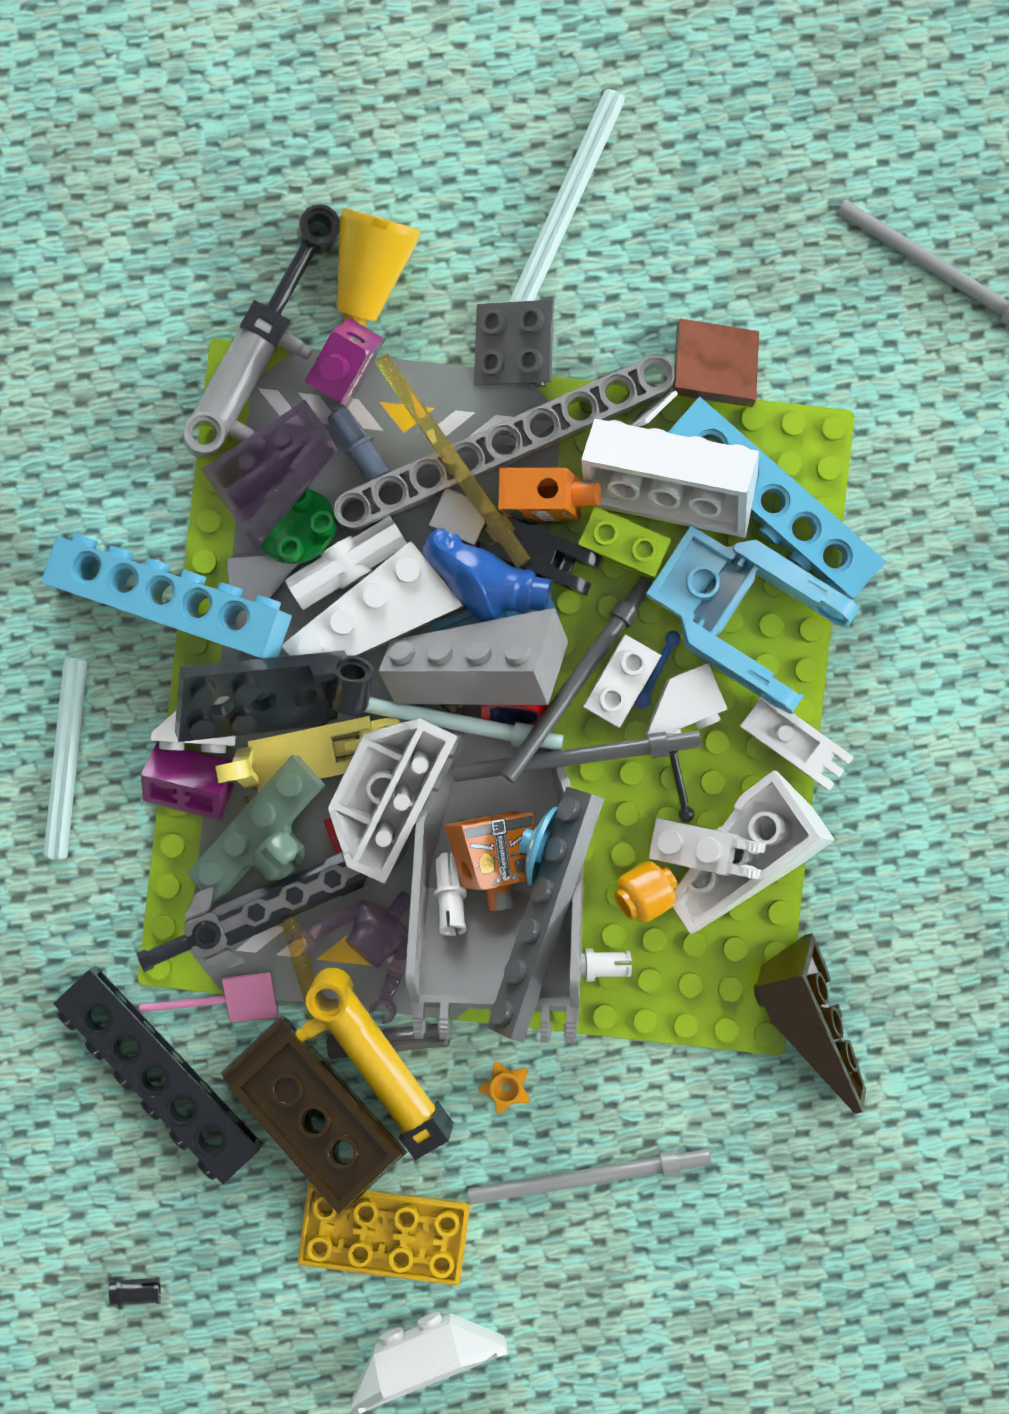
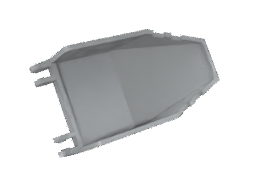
M466 708L462 712L464 716L482 719L481 708ZM454 731L453 734L457 736V739L431 789L424 808L416 820L405 975L406 986L411 1000L415 1039H423L426 1032L425 1007L440 1008L437 1030L439 1039L448 1040L450 1008H492L496 1001L504 977V969L509 961L517 937L518 927L523 919L532 888L527 884V881L510 884L513 907L499 911H489L486 890L465 888L467 896L463 899L466 932L459 935L458 929L455 927L456 936L440 934L439 904L434 899V892L438 889L436 859L442 853H452L444 824L457 822L460 819L468 820L478 816L484 817L509 811L533 812V830H535L541 819L553 807L559 806L566 787L571 788L564 767L523 772L515 783L509 782L502 776L460 782L454 781L452 766L511 758L519 747L511 746L510 741ZM539 747L535 754L553 752L555 750ZM583 865L535 1007L536 1011H541V1043H549V1038L552 1035L550 1011H566L564 1037L566 1043L575 1044L580 1013Z

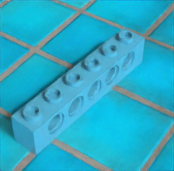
M701 397L693 403L669 430L668 433L685 437L698 436L704 439L710 438L717 443L726 445L738 444L751 450L759 451L758 476L750 516L761 525L758 529L759 533L774 546L781 543L792 553L789 556L792 563L807 572L812 570L823 580L822 582L845 595L850 600L855 598L885 564L886 561ZM764 493H774L779 497L781 508L778 513H768L763 509L761 497ZM801 519L810 525L812 533L808 541L798 540L793 535L792 525L795 520ZM826 547H835L840 551L842 563L838 568H830L825 564L823 552Z
M74 533L72 541L60 536L56 537L41 583L262 659L278 657L292 615L279 610L281 602L258 594L255 602L241 598L244 590L222 582L219 583L218 589L205 586L207 578L183 570L181 577L168 573L170 565L147 557L144 565L132 561L134 553L110 545L108 553L96 549L98 541ZM96 562H99V572L95 578L91 579V568ZM132 574H135V586L127 592V579ZM171 586L173 590L172 598L168 603L163 604L162 594L167 587ZM208 598L210 602L209 610L206 615L200 617L198 612L199 605L204 599ZM245 610L247 622L243 628L237 630L235 619L241 611Z

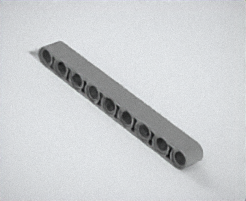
M662 356L647 357L344 492L337 498L334 504L335 517L349 531L358 532L368 529L388 516L392 518L442 496L447 488L451 490L460 488L498 471L499 468H505L592 429L594 419L610 421L663 397L670 390L674 381V368L670 361ZM656 368L665 374L666 382L662 386L652 387L646 383L643 375L647 370ZM613 385H621L628 391L629 398L621 404L612 403L606 397L605 392ZM574 402H584L590 407L591 415L586 420H574L568 414L570 405ZM544 418L551 421L554 427L553 432L544 438L533 435L530 426L536 419ZM501 435L511 436L516 441L515 449L505 455L497 453L493 449V442L497 437ZM469 451L476 454L478 464L471 471H461L455 465L456 458L462 452ZM434 468L439 471L441 477L435 487L424 488L419 485L418 477L424 469ZM393 484L401 487L403 494L397 504L386 505L381 501V492L386 486ZM353 501L363 503L365 512L360 520L356 522L345 520L343 512L347 504Z

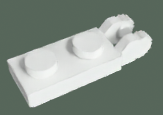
M656 818L649 859L730 876L734 874L759 879L760 869L746 864H733L736 848L743 849L748 853L764 854L766 844L740 839L738 835Z

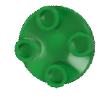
M303 484L293 485L288 491L275 497L267 504L264 510L258 512L254 519L258 540L262 549L276 561L288 564L306 562L321 554L331 543L337 527V519L330 501L319 492L310 490Z

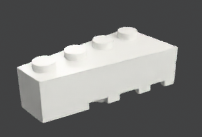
M410 541L282 644V647L289 656L345 650L347 656L359 657L389 643L391 640L462 609L463 604L412 541Z

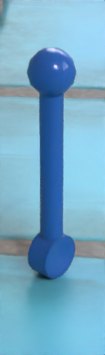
M670 630L665 636L666 644L661 653L662 656L653 669L643 691L640 692L634 702L638 708L645 709L650 705L651 698L649 695L673 647L681 642V635L678 631Z

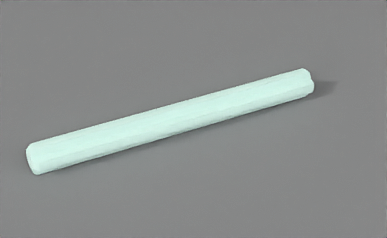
M611 89L604 91L509 302L535 300L624 104V96L619 92Z

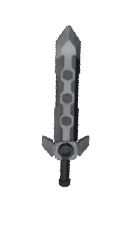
M406 843L404 844L389 876L393 873V871L399 864L400 860L406 853L408 849V845ZM342 851L326 858L325 861L271 885H264L216 906L212 911H208L211 906L213 888L209 887L194 895L185 913L187 921L184 923V935L148 951L145 949L136 954L144 972L191 949L195 956L204 958L205 963L230 969L244 963V959L229 948L225 949L226 945L232 946L284 923L286 919L338 896H345L377 880L347 867Z

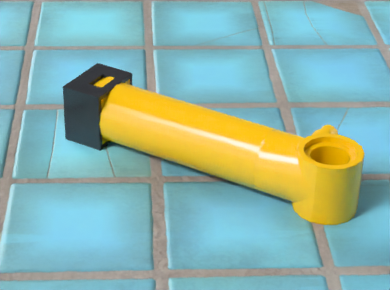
M339 968L321 970L316 975L306 996V1007L314 1018L298 1029L295 1036L301 1042H304L327 1029L330 1030L400 1128L399 1139L414 1160L448 1142L454 1122L439 1101L432 1103L353 992L351 977ZM330 989L334 991L338 999L326 998L321 990Z

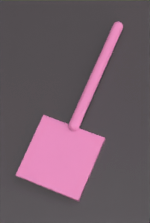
M271 972L223 977L222 982L225 993L223 996L142 1004L138 1007L139 1012L143 1013L227 1003L230 1022L279 1017Z

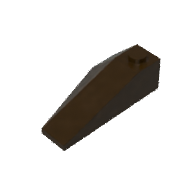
M813 933L806 934L761 966L757 983L754 984L755 998L760 1007H765L771 1022L852 1112L854 1114L862 1113L866 1087L851 1041H841L844 1031L841 1020L843 1015L839 1004L833 1006L829 1004L826 983L830 982L831 978L825 960Z

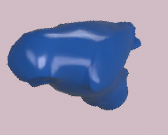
M437 528L432 531L425 539L422 551L424 557L443 578L455 596L480 622L509 617L506 610L525 614L530 609L536 611L547 609L552 588L551 579L537 577L536 573L531 569L512 566L494 553L476 546L463 544L460 535L447 532L443 528Z

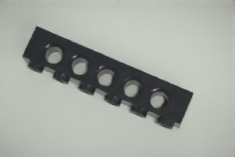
M97 966L89 969L53 1003L59 1010L56 1014L60 1021L72 1031L77 1029L87 1039L85 1046L88 1051L100 1061L105 1059L115 1069L113 1076L117 1082L126 1090L133 1089L143 1099L141 1106L154 1120L162 1119L171 1129L169 1132L171 1139L182 1150L189 1148L199 1159L197 1162L198 1167L209 1179L214 1180L217 1178L223 1185L260 1150L263 1143ZM93 1007H102L108 1012L110 1018L108 1026L101 1027L92 1021L91 1011ZM121 1037H130L136 1042L138 1046L136 1056H126L121 1052L119 1048ZM150 1067L160 1068L166 1076L165 1085L155 1086L151 1084L147 1078V1069ZM179 1097L188 1098L194 1105V1114L184 1116L178 1113L174 1105L175 1099ZM208 1127L216 1128L222 1134L223 1142L219 1145L206 1143L202 1136L203 1129Z

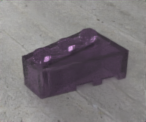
M303 400L201 470L251 543L258 549L338 449L320 419L307 401Z

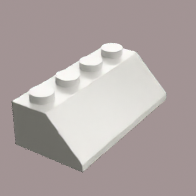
M594 419L581 461L583 482L599 481L601 485V504L596 507L689 527L692 525L695 528L746 537L758 476L759 451L751 450L738 444L726 445L711 442L698 436L685 437L670 434L657 428L645 429L630 426L617 420L604 421Z

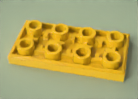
M309 1181L297 1265L459 1286L470 1203L368 1189L352 1206L338 1214Z

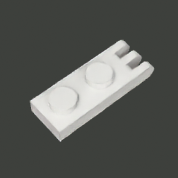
M761 697L758 698L739 725L740 728L828 791L832 789L834 783L822 775L823 771L827 769L837 777H840L844 772L842 768L831 761L834 756H837L839 760L847 764L854 758L794 713L784 712Z

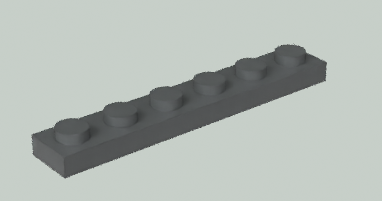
M566 787L563 799L558 806V814L552 833L545 845L543 860L536 880L532 885L531 895L523 919L519 924L517 937L509 961L505 966L504 977L496 1001L492 1005L491 1016L487 1028L519 1042H524L604 801V798L570 787Z

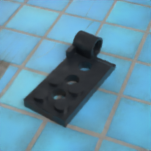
M345 650L180 667L175 721L176 737L178 742L317 727L324 726L328 721L337 719L338 712L348 715L362 713L369 705L374 668L364 658L347 656ZM302 688H311L304 695L294 696ZM271 692L266 698L255 700L260 693ZM219 697H230L226 702L214 705Z

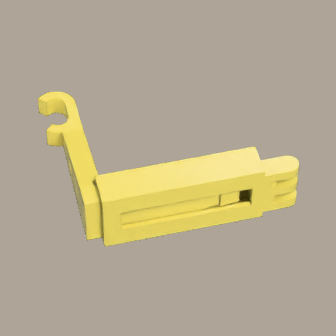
M370 716L248 741L249 747L236 750L232 763L215 766L218 782L236 780L245 789L257 787L259 792L291 755L300 756L320 779L344 774L353 757L351 754L355 753L364 733L382 729L385 726L389 727L399 724L400 719L388 717L371 721ZM357 735H359V736H360V739L357 740V737H352V736H357Z

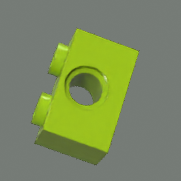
M595 506L578 545L603 557L602 560L651 581L657 574L671 539Z

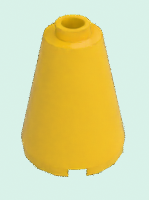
M343 207L342 214L340 215L336 309L344 313L343 321L352 318L366 327L368 320H377L419 241L421 230Z

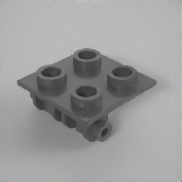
M553 299L477 304L475 386L530 383L531 387L542 388L546 387L547 382H551Z

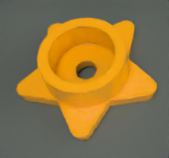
M496 1061L493 1064L492 1079L481 1085L478 1090L480 1093L492 1097L497 1113L503 1114L514 1103L528 1104L530 1102V1098L523 1088L528 1070L522 1068L509 1071L500 1062ZM503 1084H509L510 1089L504 1091L502 1089Z

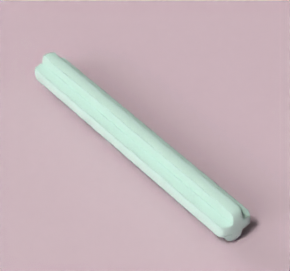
M65 658L63 662L43 853L45 858L52 860H63L68 855L87 672V661L78 658Z

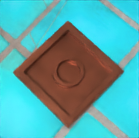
M680 318L676 330L673 391L676 390L677 396L696 399L701 397L703 400L753 407L757 396L759 331Z

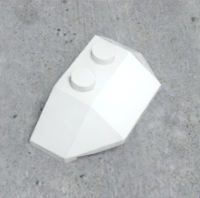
M420 718L363 734L328 806L347 867L385 884L457 739L456 735Z
M434 1312L422 1317L417 1322L418 1327L403 1332L401 1327L385 1332L379 1337L380 1342L375 1344L356 1388L351 1404L352 1414H361L467 1369L506 1355L507 1342L504 1335L452 1313L441 1317L440 1312Z

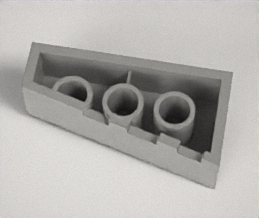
M555 608L391 640L379 673L395 704L548 705L568 640Z

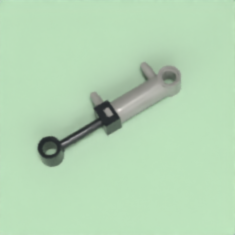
M323 204L312 205L302 213L297 229L300 247L267 306L256 300L252 302L236 336L193 413L186 421L183 429V440L187 451L193 456L210 458L216 455L222 449L228 435L246 445L249 444L255 448H260L264 440L263 437L256 434L253 429L238 422V416L278 346L305 360L311 356L313 352L311 347L305 345L302 340L287 333L291 320L282 316L281 313L314 254H323L331 250L336 243L340 231V219L331 207ZM313 222L324 223L329 229V234L323 238L315 237L309 232L308 225ZM203 425L209 426L214 430L216 439L208 445L198 444L192 436L195 428Z

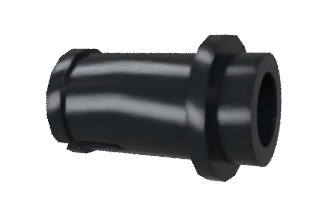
M118 1276L117 1280L109 1281L110 1306H117L118 1310L124 1309V1305L161 1303V1296H159L161 1294L160 1276L123 1280V1276Z

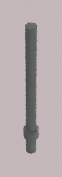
M641 576L626 598L616 603L609 613L611 616L609 622L500 773L506 780L515 783L625 627L629 628L639 615L637 609L646 598V593L653 584L650 580Z
M666 731L649 733V738L534 754L522 773L650 754L652 758L669 756L671 751L702 747L700 731L666 735ZM511 758L452 766L454 781L460 782L501 776L500 773Z

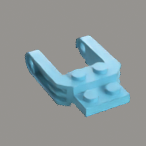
M691 525L649 588L646 597L680 618L679 623L687 651L709 663V665L773 706L792 714L804 695L802 693L797 694L788 686L773 678L774 673L716 635L720 634L753 584L755 576L761 577L830 622L844 628H848L859 611L858 606L845 595L756 539L725 547Z

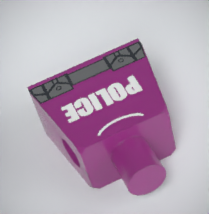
M349 318L331 332L305 382L348 407L386 339ZM350 336L355 337L362 343L353 340L352 338H350Z

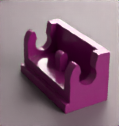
M157 742L141 773L143 801L221 821L225 807L232 794L234 783L230 781L219 783L215 766L232 763V760L188 749H159L160 742Z

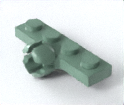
M291 755L187 874L201 890L209 887L213 888L212 903L221 902L253 866L258 869L266 880H281L295 869L290 861L295 859L300 864L305 856L304 845L292 833L291 825L293 820L325 784L300 756Z

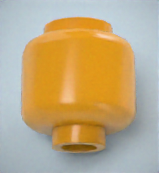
M646 861L618 879L617 891L614 893V897L618 907L629 920L636 919L639 922L648 923L674 906L676 902L674 889L678 887V883L673 873L667 867L660 868L655 863Z

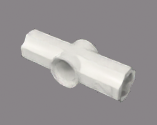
M388 516L354 538L349 536L321 553L320 559L290 575L289 578L285 579V582L304 611L338 589L345 590L361 581L373 572L372 569L388 560L407 543L392 518Z

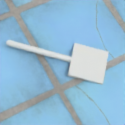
M672 387L663 397L649 403L628 425L641 427L648 424L678 394L676 390L673 391Z

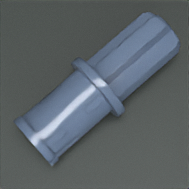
M339 407L328 416L329 424L346 448L345 455L347 457L352 456L368 480L367 482L391 472V469L387 467L371 443L373 441L372 435L365 434L348 407Z

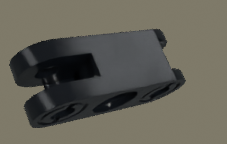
M490 511L487 519L499 525L501 530L495 544L477 541L476 547L494 553L512 566L531 569L536 573L537 577L551 579L553 584L584 596L588 595L592 584L571 574L575 562L598 570L603 559L602 556L516 519Z

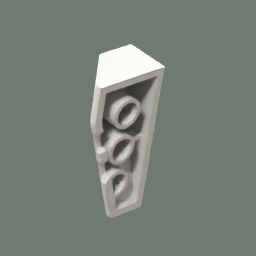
M772 771L744 792L735 803V809L722 827L719 826L717 831L736 834L740 839L766 844L764 854L748 853L743 849L736 848L733 864H746L760 869V878L754 879L734 874L727 876L690 868L675 889L676 902L673 906L690 934H694L791 872L835 840L813 807L777 771Z

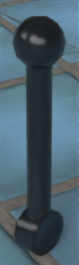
M671 751L669 756L681 805L679 818L683 822H690L694 819L695 812L688 804L677 754L678 751Z

